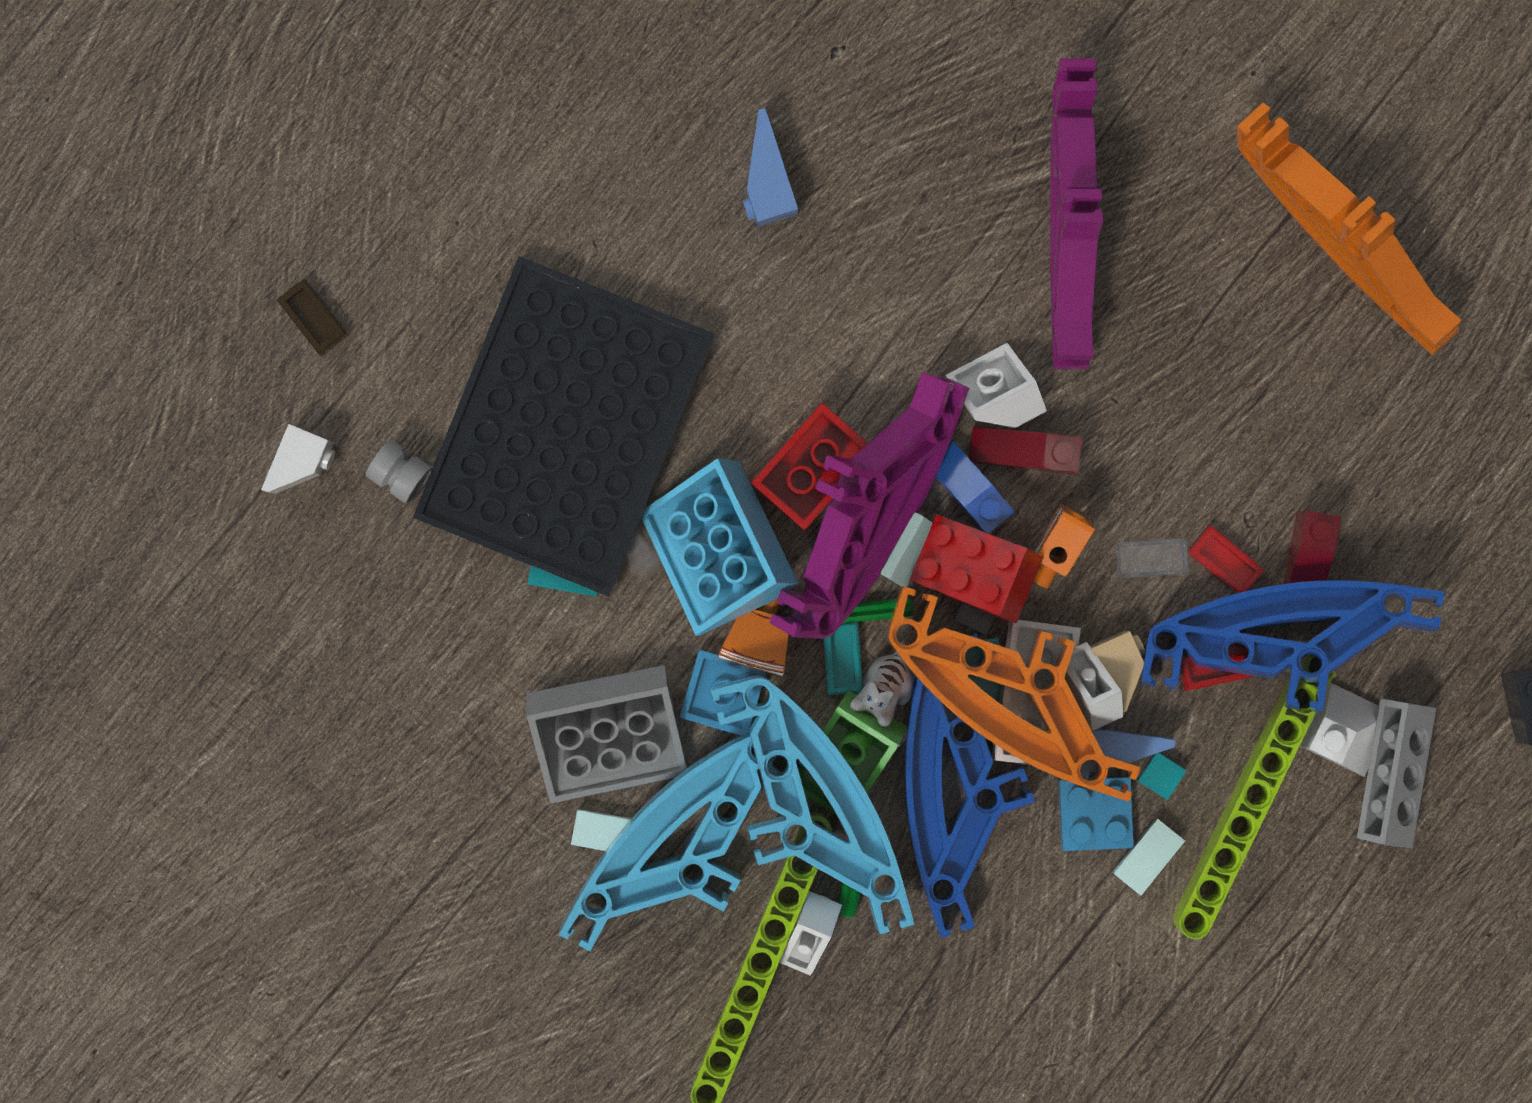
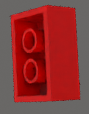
M821 403L751 482V485L805 531L833 499L816 490L818 480H824L828 483H837L839 481L841 473L833 469L832 471L824 469L827 455L852 458L868 443Z
M936 514L909 580L939 594L1010 622L1017 623L1044 557L1028 548Z

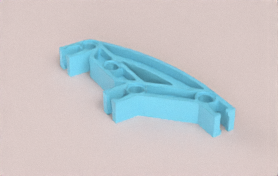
M752 676L711 687L710 692L713 702L720 699L719 695L741 692L745 703L744 707L726 714L723 713V710L717 711L716 714L720 726L756 716L749 729L765 793L770 808L783 815L747 826L750 840L757 839V835L778 831L782 841L781 845L762 852L760 849L753 850L757 864L762 865L795 855L867 896L875 927L879 934L890 932L888 928L890 926L888 919H883L881 904L897 899L902 912L899 915L900 927L904 928L914 925L897 860L881 820L855 773L825 733L789 696L765 677ZM756 685L765 686L768 690V697L761 704H753L749 700V691ZM775 755L784 756L787 761L786 768L780 773H772L767 768L769 759ZM796 759L802 762L820 786L835 811L847 839L838 836L811 820ZM793 825H801L805 828V835L798 842H791L786 838L787 830ZM882 875L891 876L892 885L888 890L880 892L875 889L874 884L878 877Z
M749 732L744 736H739L692 764L657 792L633 816L591 871L560 927V936L568 940L575 930L571 926L580 914H584L587 918L595 920L589 935L585 934L578 945L591 951L608 919L690 894L724 912L728 905L727 897L729 894L723 891L719 896L706 888L705 885L708 882L709 876L714 875L730 882L729 889L735 892L741 881L738 873L712 860V858L725 855L762 788L757 773L759 769L757 759L751 752L752 741ZM777 755L771 757L767 764L768 770L772 773L783 771L772 763ZM799 760L797 764L803 767L804 765ZM729 801L735 804L737 810L732 817L723 818L718 815L717 808L721 803ZM708 803L681 854L644 865L657 848L683 822ZM690 864L699 865L703 870L702 875L695 880L687 879L683 875L684 868ZM593 893H599L605 897L606 903L601 908H592L586 901L587 897Z

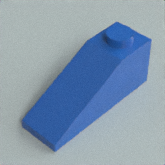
M951 439L936 478L976 528L982 532L990 533L1011 516L1014 511L990 481Z

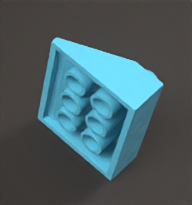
M717 458L645 509L642 521L696 636L705 634L778 598L781 590H790L798 585V581L740 461Z

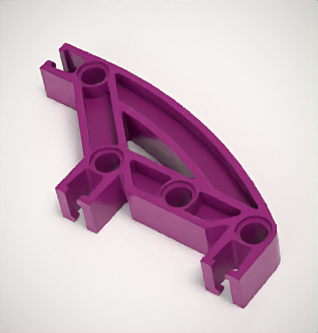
M1060 58L1053 84L1050 159V295L1053 369L1089 370L1090 360L1093 358L1092 312L1098 237L1103 225V212L1098 210L1102 200V189H1097L1095 129L1092 107L1097 93V81L1093 78L1094 71L1096 70V59Z
M922 372L910 407L854 457L845 458L827 455L824 469L828 471L833 469L841 474L837 483L818 480L816 490L835 500L827 507L803 576L807 591L781 590L777 602L780 605L787 604L794 608L793 614L787 617L772 614L770 624L793 637L824 639L833 635L849 617L880 576L883 567L915 512H919L947 452L969 387L945 376H934Z

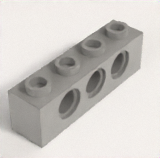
M1380 699L1357 839L1388 846L1413 848L1436 708Z

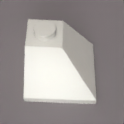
M1008 343L945 375L947 378L969 387L964 405L976 421L1016 428L1047 411L1037 382Z
M1330 683L1325 695L1324 709L1322 713L1315 714L1300 747L1365 777L1370 764L1379 706Z

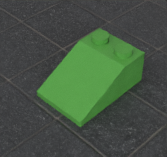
M848 690L823 729V732L839 750L866 793H868L899 746L908 727L895 718L892 719L888 726H881L872 713L853 711L850 708V703L857 694ZM800 766L798 772L805 796L836 815L830 802L805 766Z

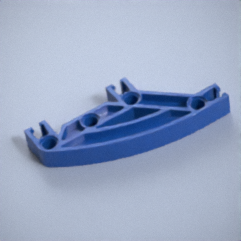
M1337 580L1274 585L1222 597L1179 613L1151 629L1145 654L1142 685L1156 686V680H1153L1151 671L1154 659L1160 658L1173 661L1172 679L1165 678L1164 685H1167V689L1177 690L1184 653L1189 656L1196 667L1274 679L1285 670L1290 669L1285 708L1299 710L1300 703L1294 697L1298 681L1302 680L1304 682L1316 683V702L1310 701L1309 708H1311V712L1322 713L1328 675L1396 627L1436 632L1440 627L1441 617L1434 616L1429 619L1412 615L1410 613L1412 601L1433 603V607H1440L1443 605L1445 592L1388 583ZM1389 597L1398 598L1402 601L1404 610L1400 613H1391L1385 608L1384 601ZM1336 622L1307 643L1244 634L1255 630L1297 623ZM1162 634H1170L1175 637L1177 643L1173 649L1162 650L1156 644L1157 638ZM1233 645H1242L1247 649L1248 657L1243 661L1236 662L1229 657L1228 649ZM1306 656L1316 657L1320 662L1321 668L1315 673H1308L1302 669L1300 660Z
M977 633L968 634V636L978 639ZM983 657L978 658L977 663L969 664V666H978L982 663ZM916 677L910 700L906 725L908 729L906 731L904 747L905 804L910 840L917 870L938 933L942 939L950 936V930H952L950 923L945 925L943 923L940 911L943 906H949L956 902L964 917L961 919V930L965 931L975 927L963 890L1000 814L1033 803L1035 799L1028 786L1021 788L1023 795L1003 799L999 786L1017 777L1020 778L1021 782L1028 781L1024 768L1019 765L987 776L993 760L985 737L972 729L969 738L962 741L956 740L953 735V729L962 720L941 703ZM944 737L965 794L948 831L945 824L942 798V749ZM983 789H991L995 794L994 802L988 807H981L977 804V795ZM948 880L952 886L948 895L939 897L933 894V886L937 881Z

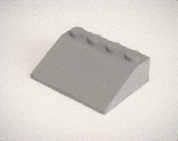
M665 665L526 693V716L550 804L675 778L687 769Z

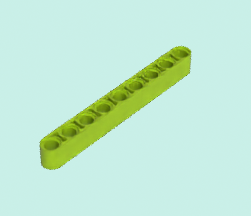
M1306 656L1300 660L1304 671L1311 673L1309 664L1315 657ZM1335 671L1328 675L1326 691L1335 675ZM1288 678L1174 911L1173 921L1176 928L1188 938L1201 939L1206 936L1223 905L1316 714L1311 712V708H1309L1310 701L1316 702L1317 685L1314 682L1298 681L1296 691L1303 688L1307 693L1308 699L1306 704L1300 707L1299 710L1285 708ZM1288 720L1292 725V733L1288 738L1281 739L1278 735V727L1283 721ZM1273 752L1277 757L1276 766L1272 770L1266 771L1262 765L1263 758L1266 754ZM1258 784L1262 792L1261 797L1256 802L1250 803L1247 799V790L1250 786ZM1239 816H1243L1246 820L1244 831L1240 834H1233L1231 830L1232 821ZM1228 848L1231 854L1229 862L1223 866H1218L1215 859L1216 854L1219 850ZM1213 880L1215 883L1214 893L1209 897H1202L1200 895L1201 885L1205 881ZM1197 912L1200 916L1199 924L1193 929H1186L1184 925L1186 916Z
M818 812L810 813L812 821L822 822L826 829L832 832L830 821L825 815ZM799 825L793 842H798L804 837L805 828ZM795 855L787 857L783 863L694 1078L691 1090L692 1103H721L818 870V868L812 865L806 871L796 870L792 865ZM788 886L795 888L799 893L797 900L790 904L782 902L778 896L780 890ZM774 919L780 920L785 925L784 932L779 936L769 935L765 930L767 922ZM766 953L772 960L771 964L764 969L756 968L751 961L755 954ZM747 985L754 987L758 992L756 999L749 1002L743 1001L738 996L739 989ZM733 1018L739 1019L744 1024V1029L738 1034H731L724 1027L726 1021ZM725 1052L729 1055L731 1061L726 1066H716L711 1061L714 1053ZM706 1084L711 1085L716 1089L717 1094L712 1099H703L697 1092L699 1087Z

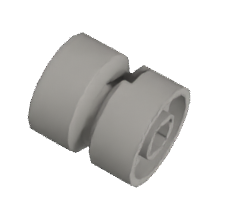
M390 439L376 454L365 476L380 487L389 485L390 494L408 505L427 482L433 467L417 456L409 458V451L393 439Z

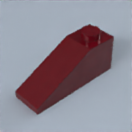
M973 427L969 459L972 463L1074 475L1079 471L1082 437Z
M1308 510L1296 512L1284 584L1327 581L1336 551L1341 516Z

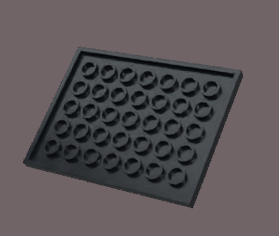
M518 256L413 518L610 597L716 335Z

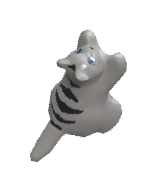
M911 630L901 644L907 645L913 642L916 636L915 630ZM897 652L876 658L863 675L862 682L864 688L850 703V708L855 712L867 711L872 713L881 726H888L892 722L896 704L902 706L907 704L914 689L915 675L902 661Z

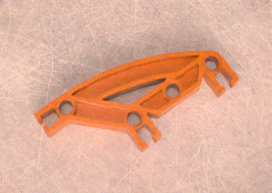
M1264 102L1260 104L1237 126V146L1241 154L1294 219L1346 275L1433 356L1459 332L1460 328L1458 326L1462 320L1434 296L1393 234L1396 219L1388 212L1382 213L1379 218L1373 211L1376 202L1370 196L1363 202H1360L1355 194L1301 146L1289 142V124L1280 117L1274 123L1271 122L1268 114L1271 108Z
M905 586L901 587L888 627L887 637L889 643L913 674L941 703L972 729L1022 761L1068 782L1128 802L1130 801L1132 792L1128 790L1129 786L1122 784L1120 790L1105 785L1104 780L1107 777L1109 767L1126 770V773L1130 774L1129 778L1136 780L1140 767L1103 754L1064 678L1076 643L1075 641L1058 637L1057 643L1063 646L1053 666L1042 662L1041 657L1045 640L1052 641L1054 635L1037 630L1025 665L1018 651L941 627L927 635L938 597L925 593L922 594L921 599L926 600L927 603L920 620L916 622L912 619L904 618L903 614L908 595L915 596L917 590ZM904 624L911 625L916 632L914 641L907 645L901 644L896 637L898 628ZM977 646L983 651V661L978 666L971 667L966 663L965 653L970 647ZM1044 668L1051 673V683L1046 688L1039 689L1034 683V675L1038 670ZM971 674L1029 693L1047 730L1043 731L1008 710L968 678V675ZM1087 760H1094L1098 766L1096 775L1089 779L1083 778L1080 772L1082 764Z

